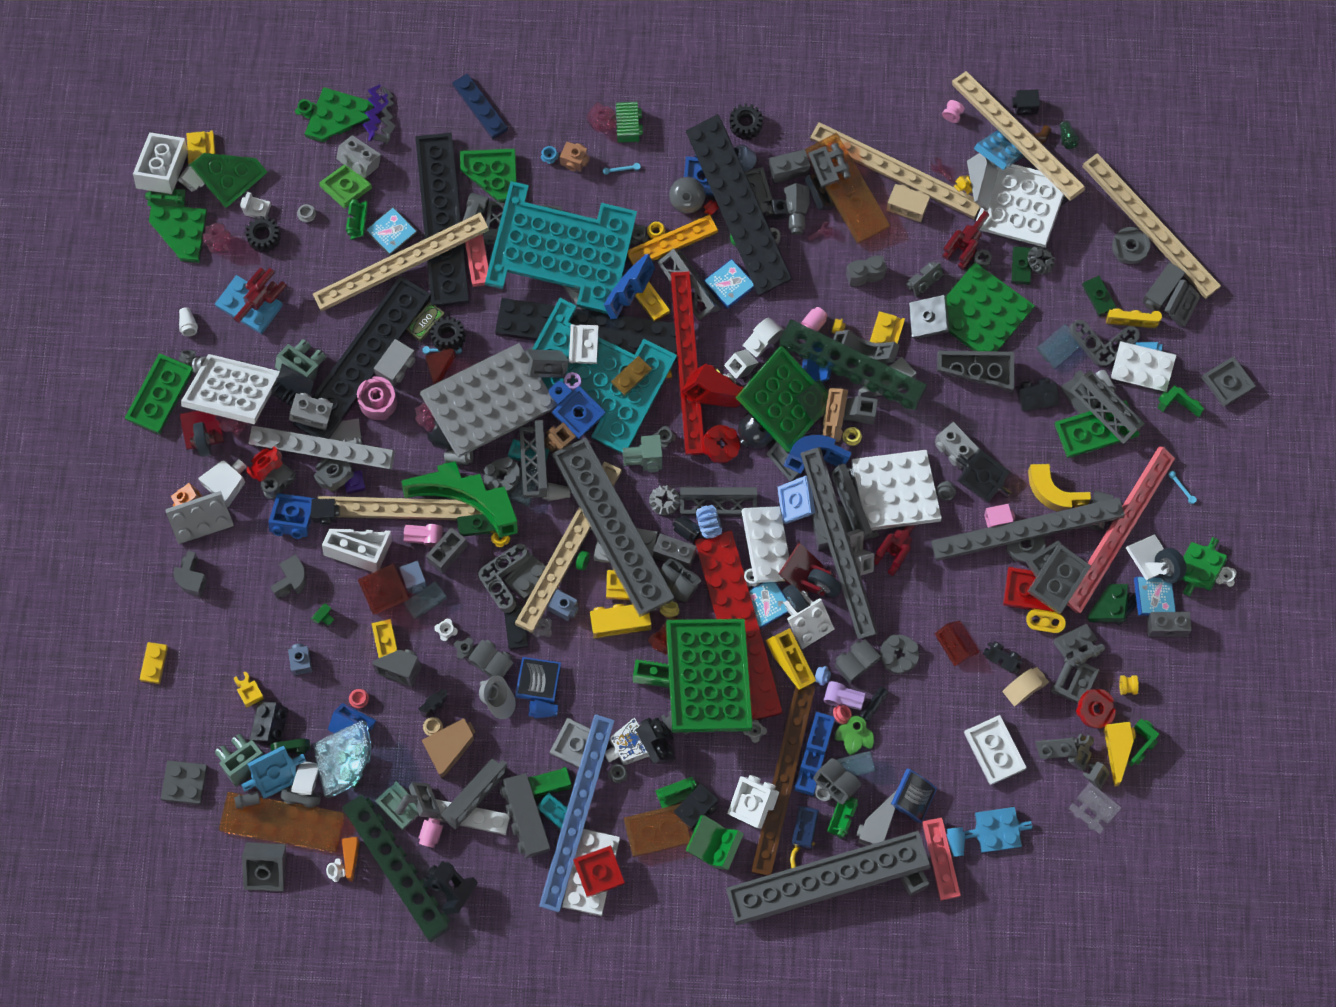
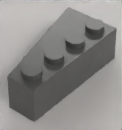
M938 351L936 372L1012 392L1014 390V352Z

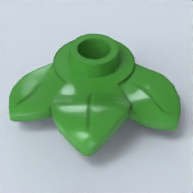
M860 716L851 717L847 724L839 726L835 733V740L844 741L845 749L849 755L855 754L862 745L871 749L874 744L873 733L866 728V722ZM855 722L860 723V728L857 730L853 728Z

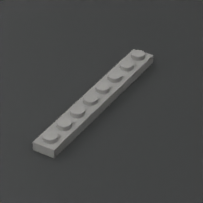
M252 426L249 439L250 445L267 448L275 446L278 450L392 469L395 450Z

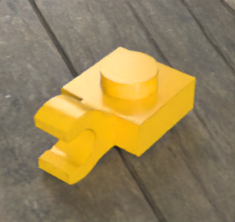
M960 176L955 181L957 185H954L956 190L973 194L970 176Z

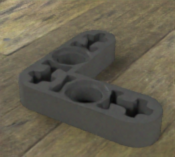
M1084 320L1073 322L1069 328L1073 338L1098 367H1104L1116 359L1117 352L1112 349L1113 342H1118L1119 344L1120 341L1124 342L1122 339L1130 332L1133 333L1132 338L1127 339L1126 343L1134 344L1139 339V331L1133 326L1123 329L1105 345ZM1081 325V331L1076 332L1077 326ZM1086 333L1089 334L1088 336L1084 337L1083 339L1081 338L1082 336H1084L1083 334H1086ZM1087 339L1094 340V348H1089L1086 345ZM1107 352L1110 354L1104 359L1105 361L1099 360Z
M523 544L513 546L483 566L478 574L497 606L505 613L515 609L516 601L501 578L529 559V550ZM521 551L523 555L519 556L518 552ZM509 561V564L506 568H500L501 562ZM495 586H502L500 592L493 593V588ZM502 597L506 598V600L509 603L508 605L504 604L503 600L501 599Z

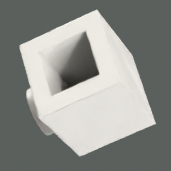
M189 165L178 178V181L191 192L205 184Z
M746 349L735 352L724 366L738 379L748 376L757 366L758 361Z

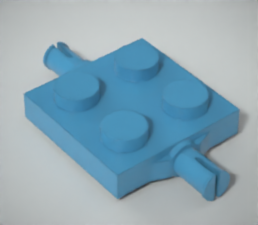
M281 746L247 763L252 779L241 784L242 788L246 792L256 786L263 799L293 785L296 776V766L306 762L303 754L292 759L285 747Z
M1015 807L976 812L975 829L964 830L965 834H970L965 835V839L977 837L981 853L1022 847L1020 833L1022 830L1032 829L1031 821L1019 823Z

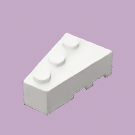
M329 529L322 544L323 555L378 573L392 542L391 531L373 532V530H366V532H359L351 529Z

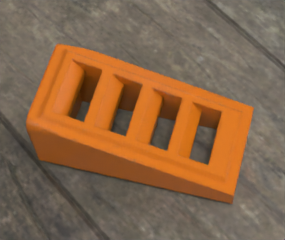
M358 837L343 838L342 840L345 872L349 882L353 881L360 845Z

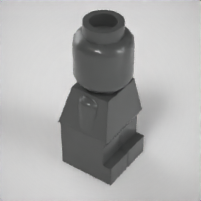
M796 183L785 187L784 194H786L787 212L790 215L789 229L793 235H801L805 229L804 215L810 204L809 187Z

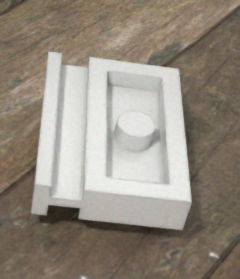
M571 325L569 363L597 364L598 325Z

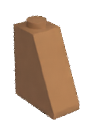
M465 719L422 740L440 778L446 776L474 741L473 734L475 730L471 722L466 723Z

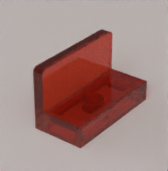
M960 620L947 623L934 633L954 666L960 665L967 658L979 653Z

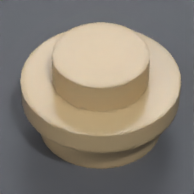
M436 717L428 718L423 724V730L428 736L443 729L441 720Z

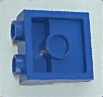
M277 493L268 522L269 532H272L275 536L291 535L295 539L307 537L311 526V499L315 498Z

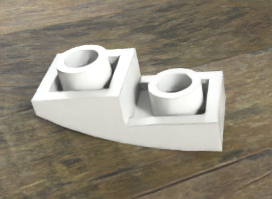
M312 762L301 763L293 782L292 792L299 795H311L316 786V778L320 773L321 764Z

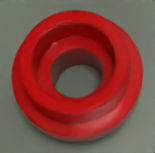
M711 199L704 206L706 210L703 213L710 214L711 216L719 208L717 201L713 202Z

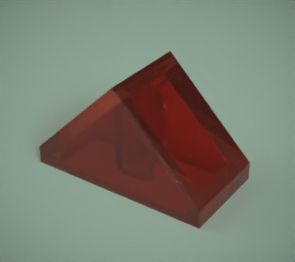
M453 349L425 356L433 385L442 381L456 356Z

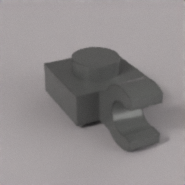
M1079 734V746H1076L1078 756H1070L1068 762L1078 770L1085 771L1092 755L1089 749L1094 742V738L1090 735H1087L1086 738L1083 734Z

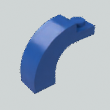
M809 435L799 439L794 444L783 466L801 474L804 464L800 453L818 447L821 448L824 461L835 466L846 465L851 452L834 445L836 441L834 438L824 435Z

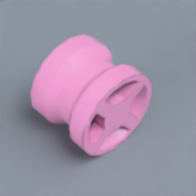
M950 100L947 103V109L943 111L942 115L946 120L957 123L960 120V114L964 112L965 108L961 103Z

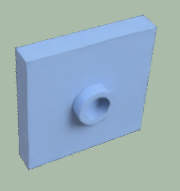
M807 476L778 487L783 524L794 522L815 513L813 493Z

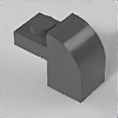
M187 551L186 556H183L181 561L182 568L174 567V578L185 593L202 598L207 578L202 573L194 572L198 556L195 552Z
M295 554L279 564L286 578L270 587L276 598L287 596L292 589L298 595L306 585L307 575L305 569Z

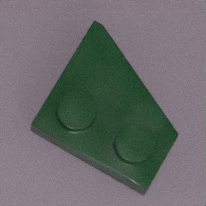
M1109 584L1088 614V621L1126 622L1129 585Z

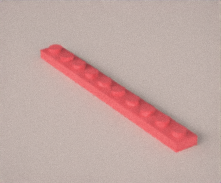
M1158 447L1123 504L1124 518L1113 520L1089 559L1088 564L1091 567L1067 603L1075 613H1081L1174 462L1175 458L1164 447Z

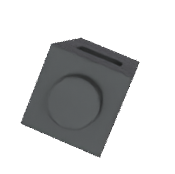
M1169 262L1146 293L1142 301L1146 308L1152 311H1159L1173 293L1179 281L1182 280L1185 271Z

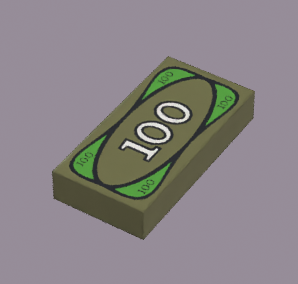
M430 302L414 319L407 332L421 342L432 330L431 326H435L434 322L436 320L439 322V318L444 317L445 313L438 307L432 306Z

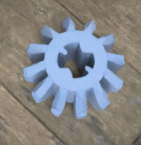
M706 505L697 509L696 516L702 535L706 539L720 535L722 527L716 508L713 505Z

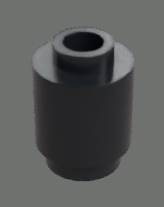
M685 515L682 517L678 516L672 524L674 526L673 531L687 541L695 542L701 534L699 525Z

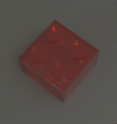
M391 563L358 578L360 587L373 615L410 599L395 563Z

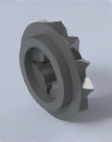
M1041 246L1033 247L1028 253L1030 267L1039 274H1047L1052 271L1056 259L1052 256L1053 251H1049L1047 246L1046 248ZM1042 256V258H1045L1046 261L1043 262V260L1037 258Z

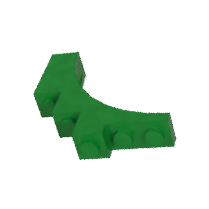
M456 461L438 465V472L402 480L405 498L415 496L452 498L464 502L482 513L494 526L499 538L518 533L517 519L505 486L486 491L480 474L461 478Z

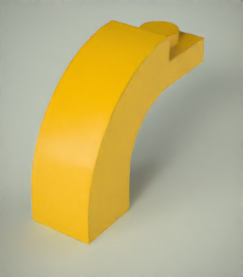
M1050 464L1030 465L1028 470L1030 487L1036 498L1046 507L1058 512L1071 509L1072 506L1076 508L1089 504L1091 500L1090 492H1064L1054 485L1050 475Z

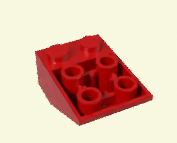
M705 363L690 375L681 392L696 403L736 408L741 405L736 396L742 391L743 387L736 385L728 376L722 375L715 367Z

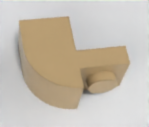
M1038 667L1031 668L1016 678L1002 692L1015 707L1027 700L1034 692L1045 687L1049 681Z

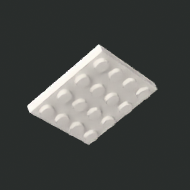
M1015 164L1010 165L1004 170L997 166L998 174L989 209L984 210L981 207L977 219L983 211L988 212L990 216L979 230L1046 248L1064 194L1039 170Z
M208 354L181 400V406L255 424L272 393L273 386L277 384L280 371Z
M927 450L851 460L857 494L871 530L941 522V514Z

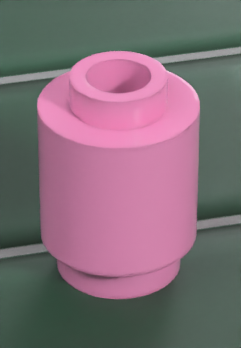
M819 307L812 309L801 322L803 332L807 335H816L825 324L828 317L827 313Z
M429 817V820H424L419 835V844L435 848V844H438L443 825L440 824L441 820Z

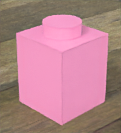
M1009 504L990 507L985 510L984 516L988 528L1015 521L1013 509L1010 510Z

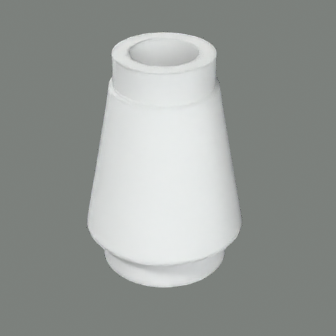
M190 308L180 309L179 331L183 336L195 335L198 325Z

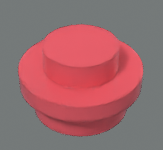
M356 689L351 692L349 696L351 706L361 709L368 704L369 696L366 691Z
M838 705L833 709L835 720L840 724H846L852 717L851 710L846 705Z

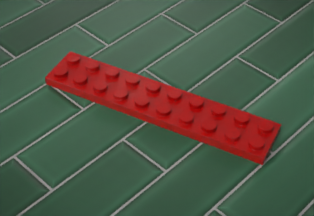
M731 530L723 532L714 538L706 539L704 537L697 539L695 544L716 619H745L752 720H760L783 714L748 586L744 578L733 532Z

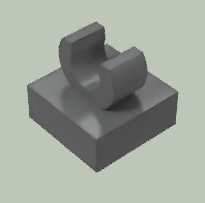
M1097 762L1096 765L1089 764L1088 766L1092 770L1091 773L1087 774L1084 772L1083 775L1090 781L1093 787L1100 790L1110 773L1102 763Z

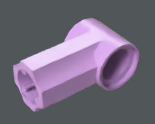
M831 681L828 683L824 702L831 706L846 705L849 708L861 711L865 693L848 689L841 683Z

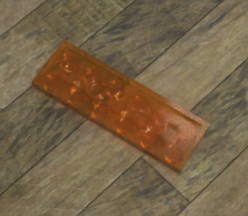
M836 132L806 148L805 151L811 162L808 153L826 146L828 153L833 151L831 145L834 143H838L839 148L843 150V157L850 167L851 177L844 179L842 173L837 174L839 182L825 186V189L858 245L890 228V224ZM831 159L834 167L839 166L836 159Z
M227 793L219 826L220 832L328 852H337L345 813L316 807L309 808L299 804H287L282 801L260 798L261 804L243 807V810H241V808L236 809L234 797H238V793Z

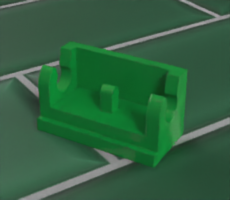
M566 767L528 777L534 799L546 796L547 793L554 794L572 789Z

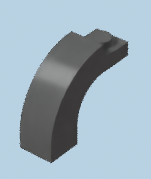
M849 330L836 331L831 344L833 345V350L843 357L874 367H886L887 363L894 362L900 346L896 342H869L856 336Z

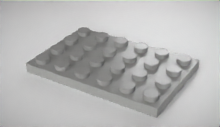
M520 343L420 392L421 397L458 458L554 410L558 406L549 395V391L540 377H529L527 374L530 360Z

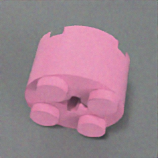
M372 377V379L365 380L359 386L357 399L361 411L366 417L373 420H386L394 413L397 407V397L390 381L383 377Z

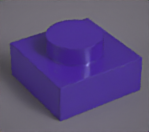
M361 470L355 471L353 477L345 483L347 495L366 490Z

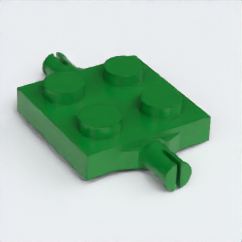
M1212 537L1208 546H1201L1191 542L1183 557L1187 568L1186 575L1182 579L1187 583L1183 594L1191 596L1195 587L1211 591L1228 559L1227 555L1215 550L1219 542L1217 538Z

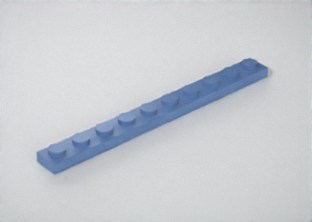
M594 715L539 904L541 908L557 913L560 911L574 863L573 859L576 856L614 720Z

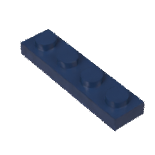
M468 73L452 82L455 90L492 140L508 130L505 123Z

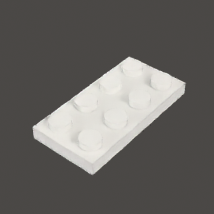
M780 506L744 508L742 516L754 582L785 581L778 574L789 558Z
M583 829L575 858L610 845L616 858L620 837ZM573 863L562 907L602 916L608 891L587 898Z

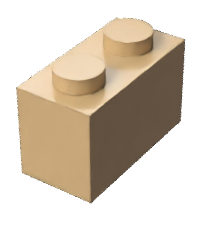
M895 184L887 204V211L922 222L930 196L923 191H914L906 185Z

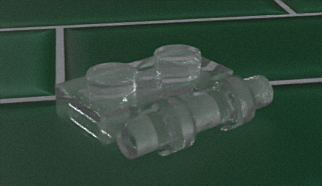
M1090 782L1076 798L1083 804L1078 807L1072 803L1068 808L1074 813L1073 816L1077 819H1082L1088 824L1087 827L1089 829H1094L1099 834L1104 829L1099 824V821L1102 819L1108 824L1121 809L1118 804ZM1087 808L1096 814L1094 819L1084 812Z

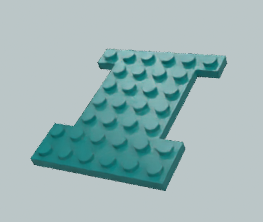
M510 181L485 285L503 289L507 272L580 289L577 307L608 314L604 303L622 278L637 211L601 203L597 219L527 203L525 200L529 185Z
M559 298L532 350H560L569 360L571 325H573L569 322L577 306ZM598 337L597 364L568 362L566 375L571 372L577 373L581 378V388L606 412L599 420L591 439L623 454V448H629L677 355L645 339L642 340L634 355ZM639 356L652 368V371L624 396L611 381ZM540 377L548 391L557 381L564 383V378ZM573 377L571 378V381H568L567 383H570L571 386H574V384L578 382V380L575 381V378ZM582 408L580 410L575 409L581 413L584 411Z

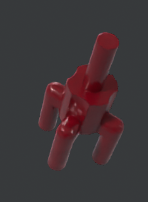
M983 211L973 226L966 225L963 231L956 230L943 248L945 253L942 257L949 260L957 247H959L964 252L959 257L961 262L958 264V267L964 270L977 252L978 240L982 236L979 229L990 214Z
M259 268L246 283L245 288L249 290L243 297L246 304L234 317L236 322L240 323L251 308L258 310L265 301L270 304L273 303L287 285L283 281L278 285L276 282L271 281L267 287L264 286L274 275L275 271L269 268L265 272L264 269Z
M909 525L902 531L896 530L894 534H888L874 556V565H878L885 553L889 552L890 555L896 558L887 572L889 575L894 576L911 550L912 538L910 533L916 525Z

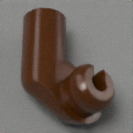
M1044 125L1040 133H1033L1031 135L1041 144H1044L1052 129Z

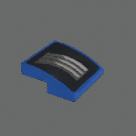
M522 657L515 697L554 703L561 662Z
M907 768L891 804L899 812L907 814L915 822L922 824L937 787L921 775Z

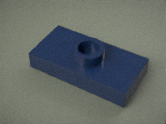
M799 806L792 846L812 849L819 815L818 809Z

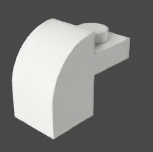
M766 318L755 327L753 334L743 346L756 358H759L770 344L774 345L785 330L773 319Z

